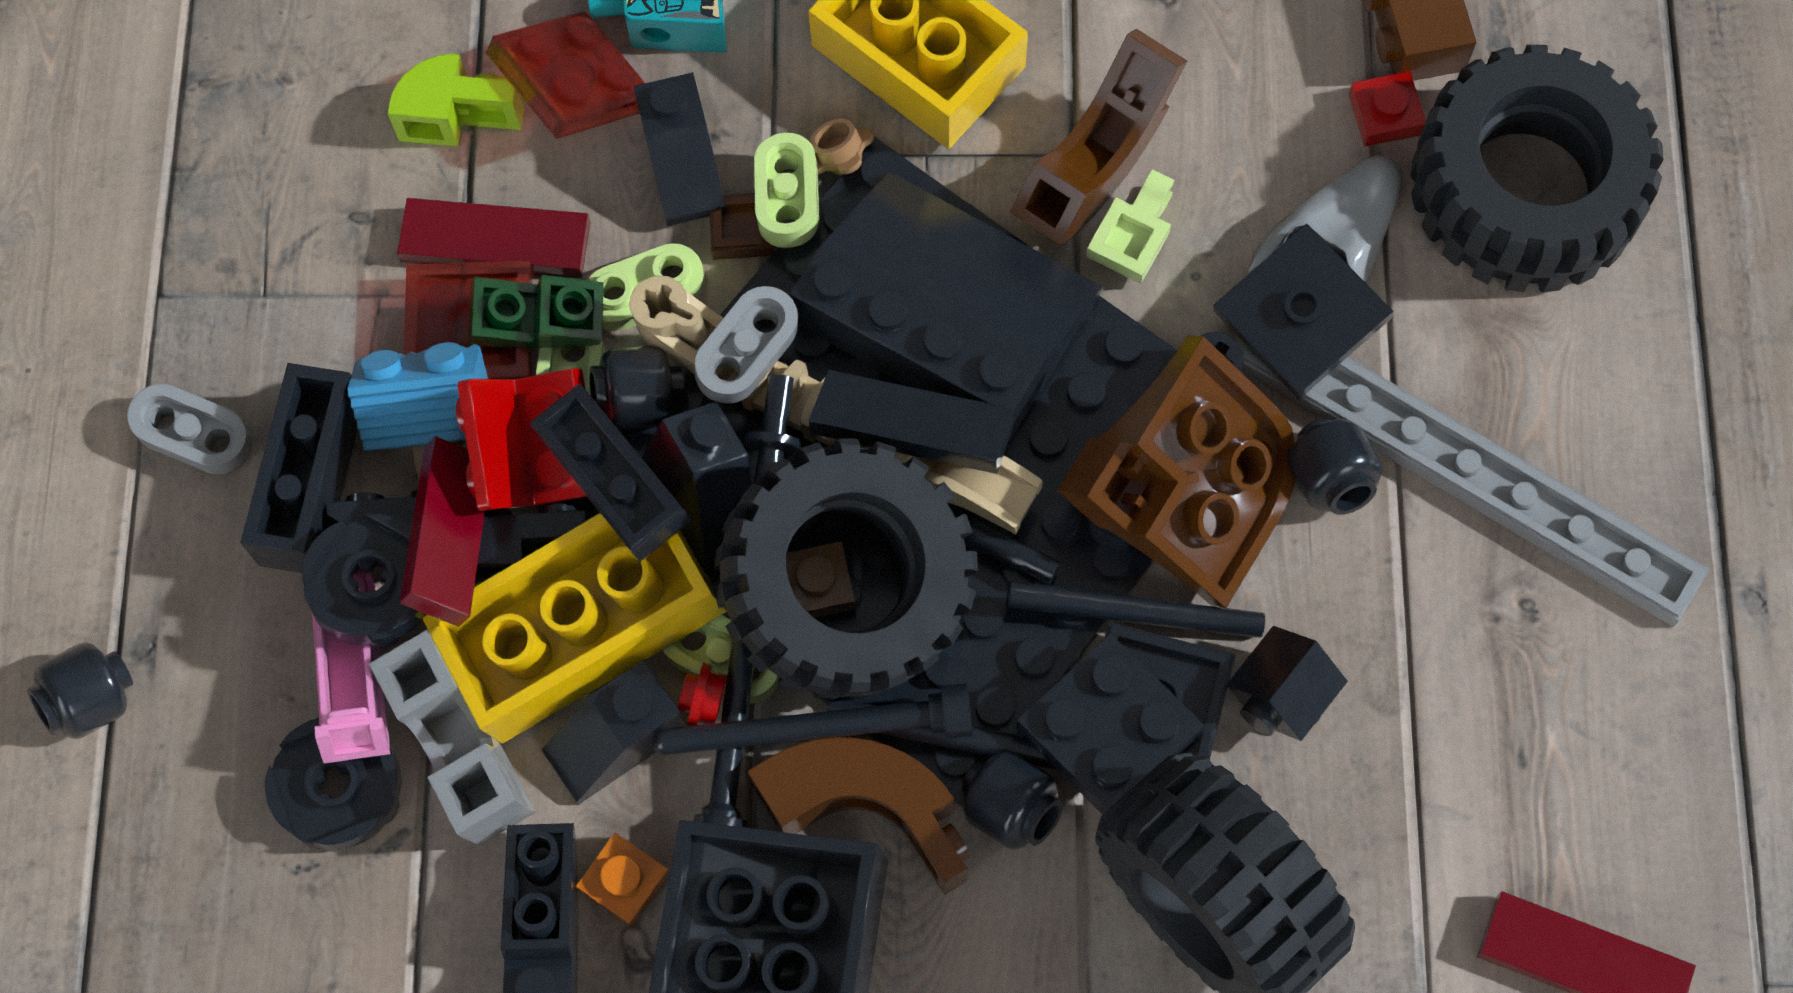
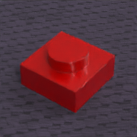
M1411 71L1353 82L1351 84L1349 97L1364 147L1421 136L1426 120Z

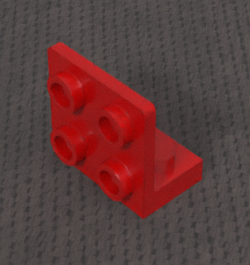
M571 368L519 379H467L458 381L459 398L456 402V418L460 429L466 436L470 460L466 468V480L470 493L476 498L479 511L532 507L587 497L529 424V422L579 383L585 389L582 369Z

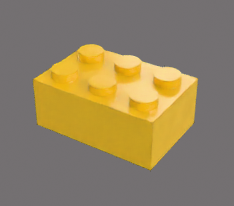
M818 0L808 10L811 46L948 150L1026 67L1028 31L986 0Z

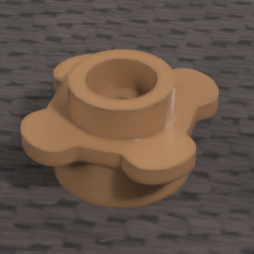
M844 118L832 119L820 125L812 133L809 140L815 150L818 175L825 171H831L837 175L850 174L856 171L862 164L864 148L873 141L870 129L867 127L856 129L850 120Z

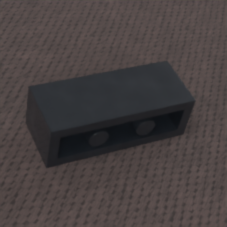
M287 363L240 541L258 566L302 573L303 561L310 546L324 530L333 525L327 515V502L340 501L358 430L357 420L354 418V409L351 408V399L348 397L350 372Z

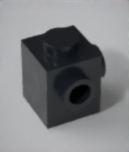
M1272 626L1226 685L1243 705L1240 710L1243 719L1257 731L1267 736H1271L1274 731L1302 741L1348 681L1316 640Z

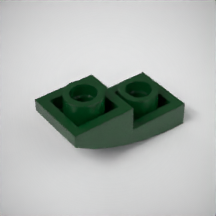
M541 275L537 284L474 277L470 286L468 344L508 348H567L599 345L602 341L604 282Z

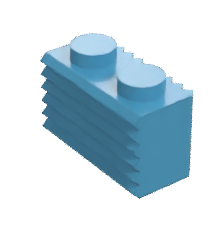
M447 342L434 345L427 351L424 350L418 354L410 352L407 355H403L392 350H380L357 360L348 385V397L351 399V408L354 409V418L357 420L360 440L363 441V450L371 452L427 445L435 435L449 442L466 440V436L460 429L456 418V402L459 398L457 385L458 381L467 379H488L480 346L474 344L466 348L457 343Z

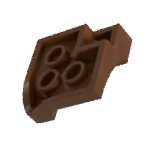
M1187 335L1164 370L1139 400L1098 439L1089 438L1057 492L1097 527L1109 530L1143 552L1180 579L1207 603L1227 608L1279 522L1290 500L1296 480L1288 465V455L1294 444L1293 429L1282 412L1204 336Z

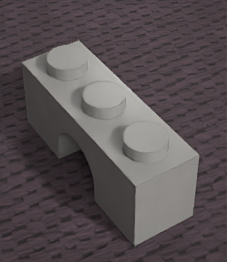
M427 630L369 663L397 720L404 723L413 732L426 752L435 772L427 778L458 836L480 846L507 830V825H516L536 813L500 742L480 730L431 634Z

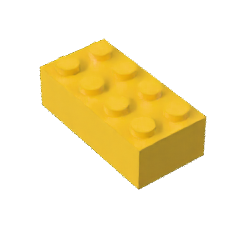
M600 513L475 586L470 617L459 627L430 615H426L422 619L480 730L503 744L626 672L642 660L648 659L723 615L727 610L725 607L718 608L715 589L681 530L639 562Z

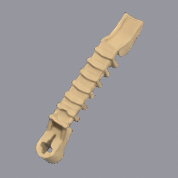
M652 276L641 281L634 288L630 296V311L645 346L661 348L666 353L668 359L686 367L695 374L697 352L723 320V317L689 294L681 283L668 276ZM778 360L755 390L747 398L741 400L745 409L752 412L757 409L764 413L769 375L781 374L793 377L794 383L788 426L802 432L804 439L811 442L818 440L831 446L837 440L810 433L809 418L824 379L819 382L809 377L806 363L795 360L790 366ZM730 366L721 367L715 373L720 379L725 381L733 380L739 375L738 371ZM860 444L861 448H870V446ZM897 452L894 458L904 463L913 457ZM1004 455L997 474L914 456L930 467L924 475L925 479L934 487H937L944 481L956 497L948 503L976 513L1014 534L1018 532L1023 518L1036 495L1039 494L1043 487L1042 479Z

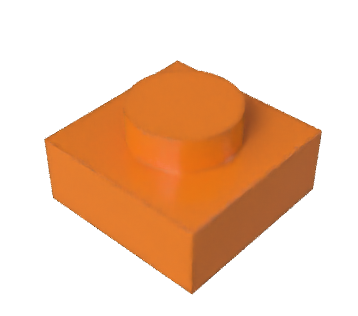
M615 832L575 887L580 893L630 928H633L669 878L670 871Z

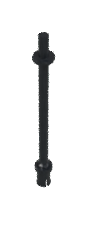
M781 374L769 375L761 431L745 433L744 443L746 446L758 451L754 483L768 468L782 459L784 454L796 453L800 449L801 442L799 439L786 435L794 383L793 377ZM732 640L721 722L747 720L755 666L747 660L752 653L742 640L736 643ZM743 747L717 750L710 802L702 808L701 814L694 815V822L746 828L747 821L740 819L741 813L735 806Z

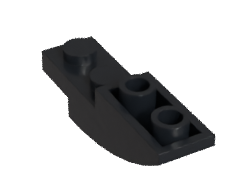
M418 489L412 491L410 497L385 499L383 495L372 492L354 493L347 496L346 501L327 502V515L333 524L344 520L347 525L356 520H367L366 515L384 514L396 517L412 526ZM566 504L545 505L538 509V513L513 515L511 511L506 509L486 510L475 581L484 582L588 521L589 518L586 511H576L575 507Z
M574 823L507 825L500 949L504 958L503 993H577L578 895L577 888L575 887L577 885V858Z

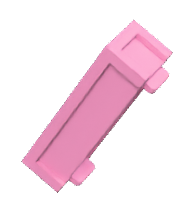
M359 570L354 575L360 586L359 592L368 593L371 590H377L373 571L364 573ZM312 613L320 725L315 726V739L323 763L390 754L386 696L369 663L382 656V648H375L369 644L356 645L341 641L327 633L316 622Z

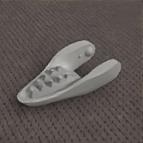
M1376 155L1334 179L1277 223L1262 238L1252 256L1248 274L1285 243L1291 233L1301 229L1307 223L1333 250L1340 253L1344 257L1345 262L1367 283L1397 203L1402 183L1401 167L1389 157Z

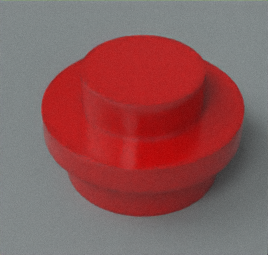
M703 662L699 675L686 673L678 710L690 713L687 726L698 725L699 723H716L727 675L713 672L712 664Z

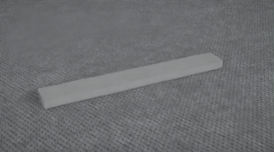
M1245 343L1241 347L1243 352L1242 372L1321 419H1329L1330 421L1341 419L1354 422L1361 427L1375 451L1672 627L1680 621L1710 570L1349 357L1298 400Z

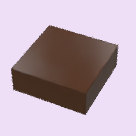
M755 193L723 195L727 212L722 213V209L710 213L711 253L713 260L771 256L774 253V245L764 240L758 229L755 214Z

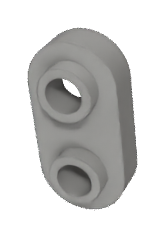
M762 286L747 291L739 298L697 352L695 358V378L699 389L704 395L719 403H735L747 398L755 390L795 338L798 311L794 301L788 294L774 287ZM761 319H768L773 321L777 327L771 332L763 333L758 331L754 324ZM730 366L735 368L739 375L733 380L725 381L720 379L715 373L721 367Z
M155 384L144 388L135 395L128 408V425L144 446L210 474L232 472L239 468L250 454L252 437L239 415L228 408L172 385ZM165 415L175 416L171 426L166 429H156L160 418ZM224 437L230 438V443L224 451H211L212 445L216 440Z

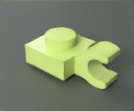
M1152 169L1133 205L1116 197L1087 247L1086 257L1141 284L1170 234L1171 224L1159 219L1172 197L1173 192L1170 190L1174 180Z

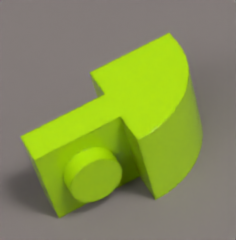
M443 54L418 63L403 75L391 95L388 117L399 142L458 147L462 125L521 130L525 108L516 81L507 80L503 76L493 73H481L475 77H467L460 54Z

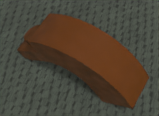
M1138 29L1128 33L1090 106L1069 135L1054 150L1034 162L1010 213L1059 245L1078 233L1103 207L1147 147L1170 107L1166 102L1188 61Z
M844 737L825 738L787 748L747 771L754 791L780 832L797 834L823 817L840 811H869L887 818L905 833L944 895L967 882L968 868L964 862L971 858L970 851L951 823L943 828L938 823L954 813V797L928 768L906 753L871 740Z

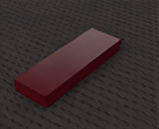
M406 198L397 255L400 261L405 263L582 278L591 222L588 213Z
M435 435L424 447L400 604L459 627L471 614L485 511L478 510L476 498L472 496L467 485L466 468L470 462L468 449Z
M1503 891L1496 897L1477 954V958L1568 993H1688L1696 965Z

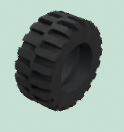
M1527 44L1523 54H1515L1514 48L1507 47L1491 52L1487 64L1482 59H1475L1460 70L1456 80H1449L1439 92L1435 104L1428 114L1412 160L1410 177L1414 180L1415 184L1411 196L1414 209L1419 213L1427 212L1421 225L1426 235L1432 242L1442 239L1446 244L1442 255L1454 266H1459L1464 261L1475 268L1471 277L1486 284L1489 283L1491 277L1505 280L1506 290L1525 292L1529 283H1538L1539 291L1545 293L1561 290L1568 277L1576 285L1594 278L1600 267L1609 268L1621 256L1627 244L1631 242L1658 193L1662 179L1658 169L1664 160L1663 146L1658 138H1652L1658 125L1651 110L1647 107L1640 110L1636 105L1641 95L1630 82L1625 81L1620 85L1612 78L1615 70L1600 60L1593 66L1580 60L1582 52L1565 47L1561 54L1548 53V45ZM1509 134H1531L1553 141L1564 148L1579 164L1586 178L1588 195L1575 202L1550 206L1521 200L1504 190L1492 178L1483 162L1480 147L1492 139Z
M837 439L831 446L822 447L817 442L800 448L793 456L787 459H780L758 478L740 497L741 500L729 513L721 530L724 533L722 544L716 549L714 569L720 571V584L714 589L718 608L726 607L731 620L725 627L734 643L742 640L752 654L747 660L760 672L769 669L779 676L777 684L796 692L800 689L812 691L814 698L834 700L843 696H851L852 699L868 697L886 689H891L924 672L939 660L938 654L943 649L953 645L963 628L959 623L961 615L971 611L976 591L968 587V577L978 572L977 552H966L963 538L973 533L967 516L964 514L955 518L947 503L956 496L943 481L937 487H934L924 478L930 467L914 456L905 463L894 458L896 447L876 442L868 449L861 448L858 439ZM831 510L856 514L878 527L893 546L900 565L901 589L896 606L879 624L862 631H838L814 619L805 611L795 597L787 576L786 552L798 528L815 515Z
M1192 753L1169 755L1101 816L1095 835V842L1099 846V855L1102 861L1110 868L1109 874L1116 885L1122 888L1128 897L1129 903L1137 913L1144 917L1149 923L1151 930L1161 941L1164 940L1175 952V956L1188 968L1193 969L1212 990H1217L1220 993H1307L1351 950L1355 922L1349 916L1351 909L1345 897L1338 893L1336 889L1337 883L1329 871L1320 865L1315 858L1316 854L1304 839L1300 840L1290 829V824L1276 810L1273 811L1267 806L1256 791L1249 785H1243L1236 780L1234 774L1223 766H1214L1209 758L1199 754L1192 755Z

